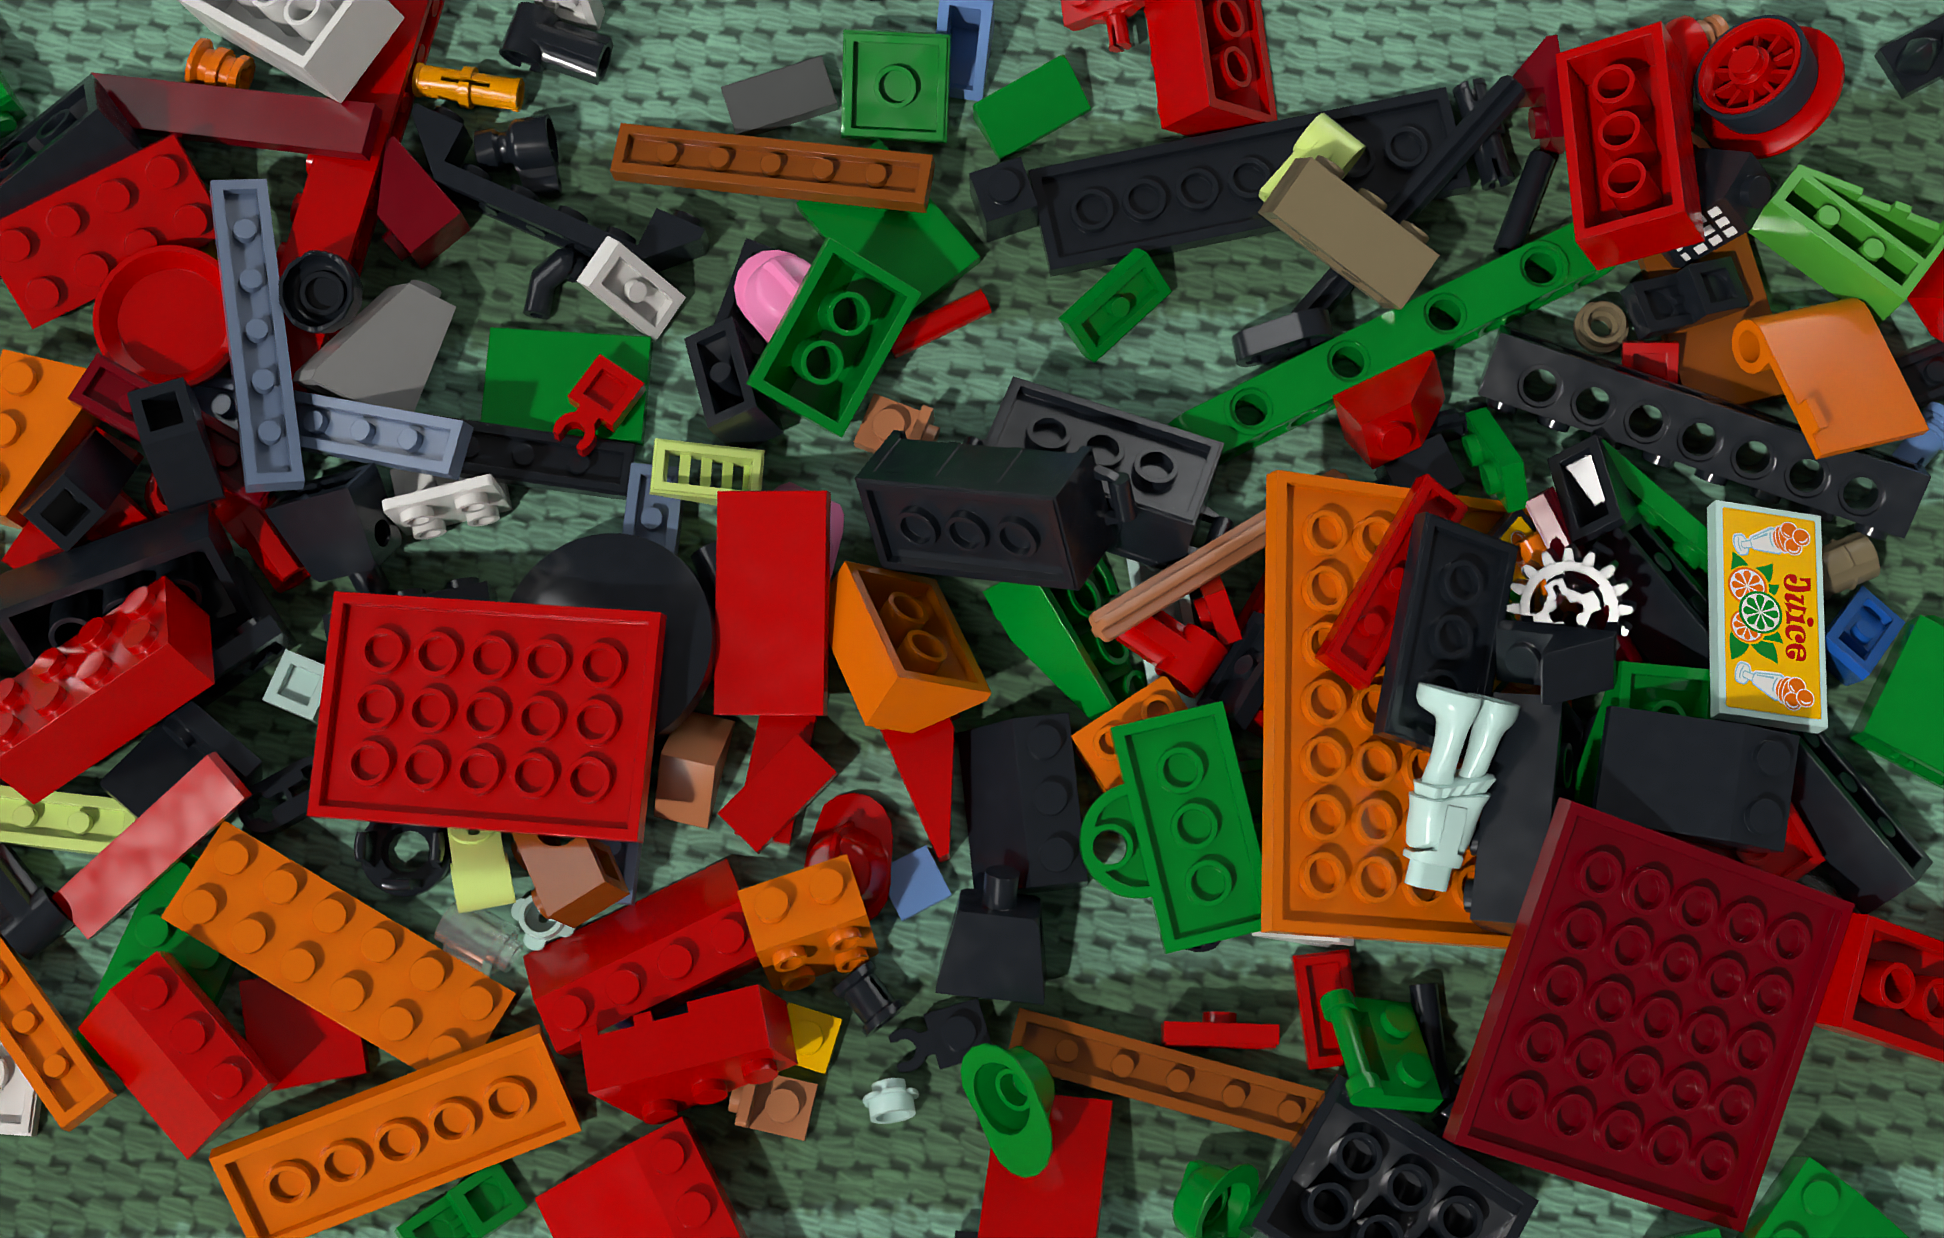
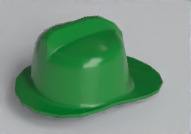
M988 1043L973 1046L963 1057L960 1070L962 1086L978 1116L990 1147L999 1162L1011 1173L1024 1178L1039 1175L1048 1166L1053 1151L1049 1117L1055 1096V1086L1048 1067L1038 1056L1025 1050L1022 1046H1015L1008 1050Z
M1203 1160L1190 1161L1187 1164L1181 1187L1173 1203L1172 1217L1175 1226L1186 1238H1250L1248 1234L1238 1228L1257 1196L1259 1186L1258 1170L1249 1163L1238 1164L1232 1169H1227Z

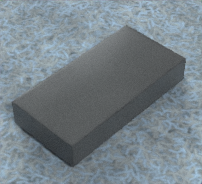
M822 56L721 87L736 135L756 136L838 110L837 100Z

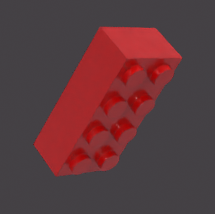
M1662 21L1557 53L1556 64L1575 242L1596 270L1704 242L1705 236L1682 56Z
M164 575L148 587L135 589L127 596L123 604L104 617H96L87 622L76 636L60 647H53L44 651L32 666L16 677L0 681V779L35 805L214 685L210 616Z

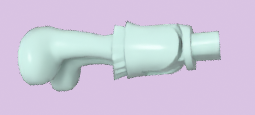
M1419 682L1416 691L1417 701L1421 707L1435 716L1436 730L1432 751L1422 778L1413 779L1414 790L1408 793L1409 812L1406 823V844L1409 847H1404L1403 856L1409 858L1410 861L1404 883L1419 888L1446 892L1452 868L1461 869L1464 860L1462 856L1471 842L1482 809L1491 797L1487 790L1496 781L1494 775L1486 772L1502 735L1517 720L1521 706L1485 695L1466 694L1453 689ZM1471 727L1469 743L1461 769H1456L1467 733Z

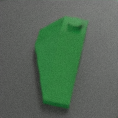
M1102 558L1079 591L1007 582H996L983 591L994 616L1002 624L1011 641L1092 722L1147 686L1146 674L1132 669L1128 657L1129 649L1115 639L1110 642H1104L1102 639L1096 638L1091 631L1090 614L1109 603L1108 597L1118 594L1113 576Z

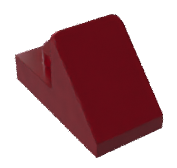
M1558 35L1546 36L1512 76L1526 90L1525 97L1515 108L1530 107L1528 112L1530 137L1532 140L1539 139L1541 151L1549 155L1563 154L1565 151L1556 54L1560 53Z

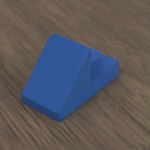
M1862 585L1846 601L1833 621L1825 628L1826 670L1844 686L1863 681L1873 671L1906 622Z

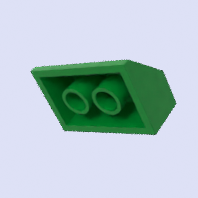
M826 237L746 384L807 421L842 438L922 293L830 237Z

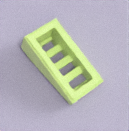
M655 438L649 494L717 506V491H761L765 450ZM669 455L680 457L678 483L667 482ZM691 459L701 460L699 486L689 485ZM712 463L722 464L720 488L710 487ZM733 466L743 468L742 490L732 489Z

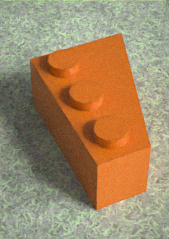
M6 349L2 350L0 356V525L21 530L24 528L29 520L17 508L86 438L93 426L98 427L102 420L75 406L67 399L87 368Z

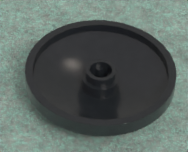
M604 533L569 542L540 560L523 578L510 599L511 603L662 612L667 615L654 743L676 730L691 715L710 684L716 656L715 610L711 598L701 580L685 562L665 547L651 540L629 534Z

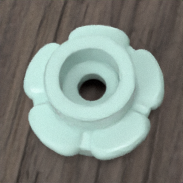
M888 1078L873 1083L871 1085L872 1092L863 1097L865 1107L869 1108L871 1122L889 1124L905 1121L915 1116L914 1099L919 1097V1092L915 1088L906 1089L904 1079Z

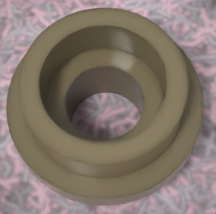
M1593 301L1586 304L1580 309L1573 322V334L1578 344L1586 351L1597 355H1605L1616 351L1622 345V340H1626L1629 331V324L1625 313L1617 305L1608 301ZM1594 321L1604 322L1609 328V335L1605 337L1595 335L1591 330V323Z

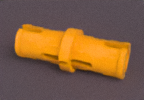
M418 62L413 72L412 92L415 97L419 98L428 97L458 102L459 107L465 109H473L475 105L520 112L524 101L525 83L523 78L519 77L510 78L479 73L478 68L465 65L462 70L425 65Z

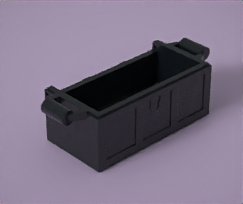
M1013 376L987 438L979 439L969 436L963 441V444L1006 448L1020 447L1030 450L1065 453L1077 452L1081 446H1091L1096 464L1109 468L1114 472H1126L1129 474L1138 516L1134 520L1111 525L1114 541L1106 552L1161 570L1166 569L1199 549L1192 547L1201 520L1212 523L1204 545L1234 527L1230 519L1219 516L1215 511L1206 506L1224 447V443ZM1102 481L1109 511H1114L1107 481Z
M893 430L855 477L883 569L1079 591L1114 541L1111 525L1119 522H1130L1138 516L1129 474L1126 472H1114L1109 468L1096 464L1091 446H1081L1077 452L1065 453L1030 450L1020 447L1006 448L961 444V442L947 443L907 439L904 431ZM1102 481H1107L1114 511H1109Z

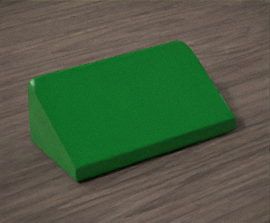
M1060 55L973 105V120L1001 162L1091 111V107L1065 55Z

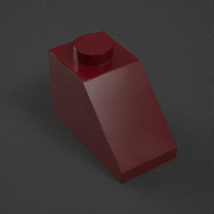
M394 136L385 142L377 215L388 232L381 236V238L401 262L410 256L422 270L469 232L471 228L461 211Z

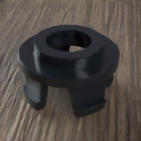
M370 822L365 831H358L355 836V860L361 862L367 878L377 888L391 895L411 897L429 891L444 878L452 861L447 828ZM407 831L418 832L424 836L429 846V855L425 864L416 871L404 872L395 868L389 860L388 854L392 840L400 833Z

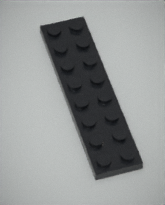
M1443 87L1028 170V179L1038 204V224L1050 277L1117 264L1134 248H1139L1152 257L1281 231L1258 213L1264 204L1259 197L1260 189L1292 155L1294 145L1299 137L1321 113L1328 115L1366 146L1357 163L1342 181L1356 192L1360 188H1364L1388 204L1456 128L1447 89ZM1466 163L1433 200L1467 194L1469 192L1471 183Z

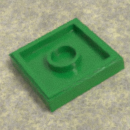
M844 29L841 138L947 143L952 33Z

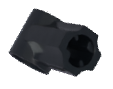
M520 2L516 7L500 46L499 54L512 65L521 67L522 63L531 65L529 70L540 73L544 68L598 85L605 76L611 61L614 45L609 37L562 22L555 13L545 7L530 2Z
M2 842L0 844V932L20 955L28 960H32L75 924L53 900L52 896L55 892L49 887L41 885L9 844Z

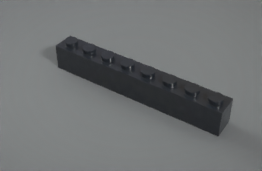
M1637 511L1626 524L1605 534L1586 551L1589 553L1594 547L1599 549L1597 563L1603 567L1609 562L1616 560L1619 566L1612 574L1616 581L1623 579L1631 580L1632 586L1622 594V599L1636 602V609L1631 614L1622 615L1621 618L1633 626L1629 634L1650 660V664L1710 669L1708 594ZM1716 719L1717 721H1724V722H1731V723H1739V722H1732V721H1725V720H1718V719ZM1746 724L1800 736L1791 802L1825 858V861L1820 865L1833 879L1834 887L1843 900L1854 903L1861 914L1868 915L1918 882L1932 865L1933 861L1823 731L1817 734Z

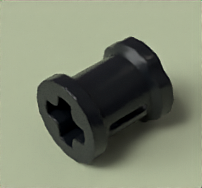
M871 960L857 968L833 989L837 998H844L863 1022L862 1032L866 1037L882 1028L907 1006L902 998L895 999L875 974L877 968Z

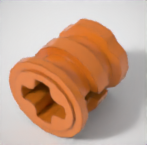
M200 38L191 49L187 59L185 83L249 90L254 78L255 60L253 57L245 54L236 57L233 50L225 47H218L215 50L210 39Z

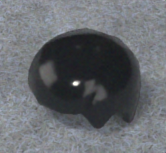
M320 250L305 252L301 257L288 264L278 282L279 305L289 321L299 329L310 333L327 334L336 332L352 323L362 306L363 285L358 272L346 259L331 252Z

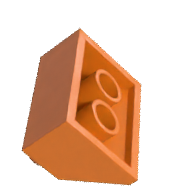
M844 561L829 586V644L865 726H871L880 730L889 729L914 733L987 701L992 692L936 579Z

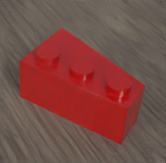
M756 984L688 1001V1013L654 1021L652 1012L648 1011L633 1015L634 1026L600 1034L597 1024L580 1028L579 1034L588 1093L647 1124L658 1125L674 1120L678 1116V1112L695 1105H708L720 1102L728 1096V1092L747 1084L755 1085L770 1082L778 1076V1072L798 1064L786 1001L761 985Z

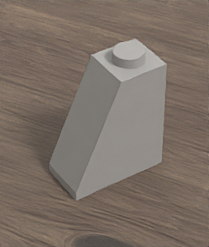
M411 280L410 283L389 286L353 319L352 323L340 330L295 372L292 382L323 396L414 412L456 306L440 299L442 292L422 281Z

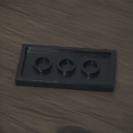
M1429 512L1419 513L1414 516L1373 734L1431 753L1435 738L1436 718L1432 713L1421 707L1417 701L1416 691L1419 682L1453 689L1466 694L1475 693L1489 697L1492 696L1496 674V628L1502 619L1506 620L1507 605L1511 593L1510 586L1513 582L1519 546ZM1471 727L1459 757L1458 763L1463 764L1468 747Z

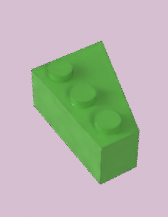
M1798 164L1770 197L1752 229L1748 232L1839 300L1858 298L1864 302L1877 326H1879L1907 299L1944 249V220L1941 223H1937L1911 213L1913 206L1897 200L1892 205L1863 195L1864 188Z

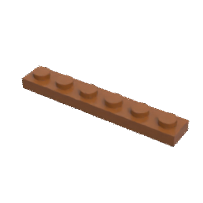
M621 123L610 172L615 181L927 213L935 161L933 155Z
M1019 1008L1008 1048L1022 1046L1025 1050L1032 1052L1044 1062L1053 1078L1290 1143L1325 1092Z

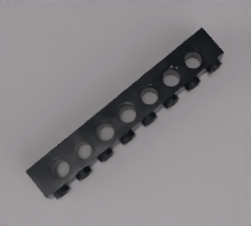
M1501 324L1478 384V395L1486 397V405L1499 412L1515 415L1519 408L1539 415L1537 422L1547 428L1566 433L1570 426L1590 432V437L1597 434L1601 440L1604 439L1616 450H1620L1622 444L1643 450L1641 457L1656 465L1673 468L1676 461L1696 468L1694 475L1709 483L1726 486L1729 479L1749 486L1747 493L1760 500L1779 504L1782 497L1802 504L1801 512L1821 516L1822 521L1832 522L1836 515L1856 522L1854 525L1856 531L1879 540H1886L1888 533L1905 539L1931 479L1930 474L1923 465L1872 448H1864L1816 460L1797 423ZM1538 369L1549 371L1556 379L1553 388L1544 394H1534L1528 391L1523 382L1530 372ZM1590 387L1600 388L1608 395V400L1604 407L1594 412L1585 411L1576 403L1578 395ZM1650 405L1661 412L1659 421L1653 427L1638 429L1630 424V415L1639 406ZM1704 423L1713 428L1712 438L1703 446L1691 447L1682 441L1685 430L1693 424ZM1750 441L1763 443L1766 446V452L1759 462L1745 465L1736 460V453L1744 443ZM1811 459L1819 463L1818 473L1812 480L1799 483L1789 478L1791 468L1798 461ZM1859 477L1872 480V489L1865 498L1854 501L1843 497L1844 488L1851 480Z

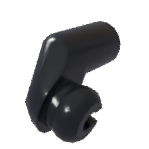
M572 248L557 249L535 267L531 273L523 313L528 317L548 320L551 314L556 287L565 279L572 283L577 282L576 280L588 264L586 258L581 254H574Z

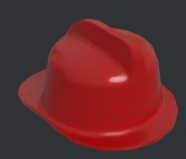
M858 793L839 795L825 803L806 850L804 868L847 854L869 921L879 915L888 901L891 886L893 830L891 819L884 807L870 796Z

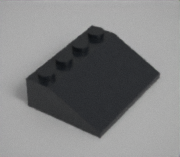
M1337 1074L1267 1177L1238 1228L1253 1238H1519L1539 1200L1398 1111L1352 1105L1345 1086L1347 1079Z

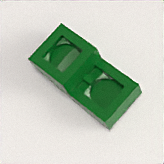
M500 1163L479 1170L447 1191L444 1197L396 1227L394 1232L398 1238H487L525 1211L528 1206Z

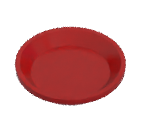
M159 245L146 248L121 261L104 279L93 307L94 336L102 355L155 385L183 377L189 386L194 388L208 382L222 372L230 363L218 261L200 250L182 245Z

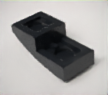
M1731 256L1689 264L1676 274L1633 282L1620 291L1639 341L1701 325L1742 311L1750 306Z

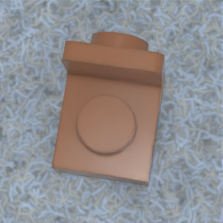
M874 393L855 437L854 446L874 454L893 430L904 431L907 439L937 442L940 427L933 425L935 422L934 408L923 405L921 410H917Z
M778 1075L774 1080L767 1083L747 1084L732 1090L728 1111L737 1113L735 1125L806 1141L819 1085Z

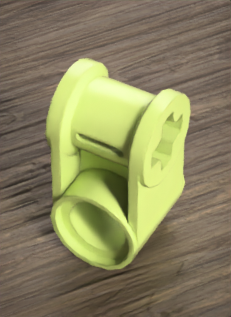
M447 828L452 857L450 869L458 913L516 903L508 855L504 851L501 832Z

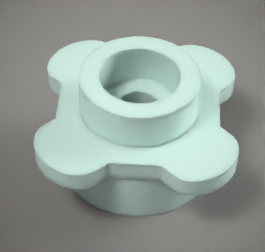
M532 896L526 899L520 898L512 906L511 915L515 920L519 921L521 928L524 930L523 943L530 950H542L548 941L559 936L567 938L576 930V928L569 927L553 919H549L546 923H541L539 921L541 913L535 906Z

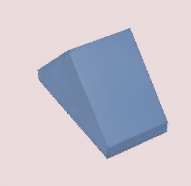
M939 0L936 33H952L950 97L973 101L983 99L995 27L994 0Z

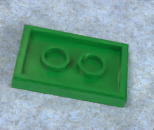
M880 139L868 147L871 149L889 150ZM930 197L927 213L800 200L796 203L799 212L824 241L826 237H830L922 293L908 319L980 263V255Z
M490 327L480 422L553 432L556 421L562 415L577 410L576 407L569 403L568 395L597 356L601 354L644 382L646 391L614 433L600 425L596 430L597 439L644 446L653 340L651 337ZM572 429L567 432L569 435L582 437L585 434L579 429Z

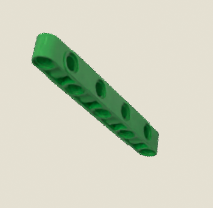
M1572 222L1407 302L1402 310L1393 309L1189 409L1174 418L1168 425L1224 443L1219 465L1335 409L1333 395L1428 350H1431L1437 359L1498 329L1500 324L1507 325L1600 279L1617 265L1596 270L1575 242L1574 224ZM1536 267L1546 274L1548 282L1543 284L1533 282L1527 277L1524 268ZM1434 313L1444 314L1450 318L1454 328L1447 331L1439 330L1431 324L1428 316ZM1337 360H1348L1357 367L1359 375L1352 378L1342 377L1335 372L1332 363ZM1245 406L1253 407L1261 413L1263 421L1254 426L1245 425L1238 420L1235 411Z

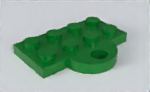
M1223 701L1111 727L1109 731L1123 784L1106 791L1096 799L1082 821L1079 847L1083 863L1089 874L1100 886L1118 896L1133 899L1151 897L1164 954L1261 931L1262 856ZM1102 831H1115L1125 841V855L1116 864H1105L1099 861L1093 852L1094 839Z

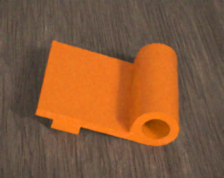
M1846 298L1745 319L1739 322L1733 330L1732 351L1736 362L1741 369L1751 374L1773 370L1816 460L1924 435L1930 430L1870 310L1858 298Z

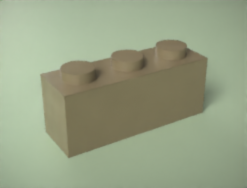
M1320 155L1316 159L1312 157L1295 158L1258 213L1383 308L1402 310L1440 256L1426 245L1430 239L1428 235L1410 222L1403 220L1398 224L1386 215L1384 211L1388 207L1387 204L1372 192L1364 188H1360L1356 192L1341 180L1345 175L1344 171L1329 159Z

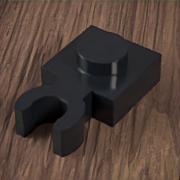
M978 998L923 1014L928 1031L918 1033L915 1030L903 1028L892 1032L888 1036L890 1043L909 1040L915 1045L916 1052L914 1057L910 1061L897 1064L898 1071L903 1073L917 1070L922 1066L926 1057L936 1055L940 1070L962 1064L963 1057L973 1046L984 1043L992 1044Z

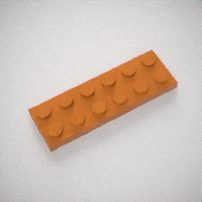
M225 820L160 917L416 1070L487 1044L517 996L515 992Z
M538 1024L213 1148L210 1152L209 1161L246 1238H305L582 1131L581 1119L542 1028Z

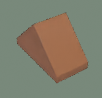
M692 712L676 730L669 734L660 754L654 817L709 829L735 721Z

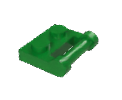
M1347 989L1332 990L1321 997L1320 1006L1324 1019L1332 1022L1349 1080H1347L1345 1086L1352 1105L1432 1113L1441 1104L1443 1097L1411 1003L1354 997L1353 993Z

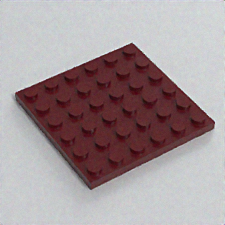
M1559 797L1442 1137L1456 1145L1743 1233L1855 904Z

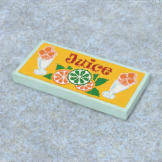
M1715 500L1707 507L1711 719L1819 734L1828 728L1821 516Z

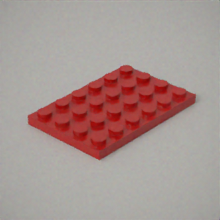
M334 591L306 816L643 843L667 615L662 612Z

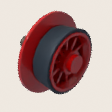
M1779 15L1753 17L1727 30L1707 50L1695 75L1694 91L1696 99L1701 106V126L1708 141L1716 149L1752 152L1758 160L1783 153L1807 139L1830 115L1842 92L1845 64L1840 49L1824 32L1812 27L1798 26L1791 19Z

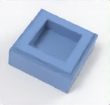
M926 845L892 862L889 897L902 922L952 896Z

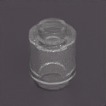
M456 901L450 905L443 915L434 935L435 940L444 944L443 951L489 977H493L499 970L507 973L517 961L524 945L517 940L520 933L519 927L487 909L459 914Z

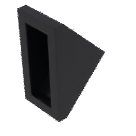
M1597 434L1547 459L1571 543L1576 544L1577 547L1626 524L1638 510L1633 497Z

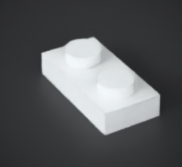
M609 236L605 238L576 280L647 337H651L654 341H657L686 298L622 243Z

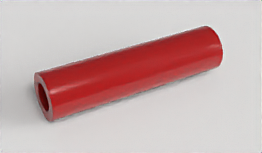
M981 289L976 290L905 324L890 350L894 359L991 314V307L985 294Z

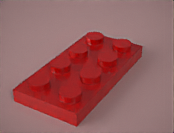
M176 133L0 218V276L32 329L95 299L100 286L108 274L121 261L140 250L159 245H182L197 249L215 240L210 194Z

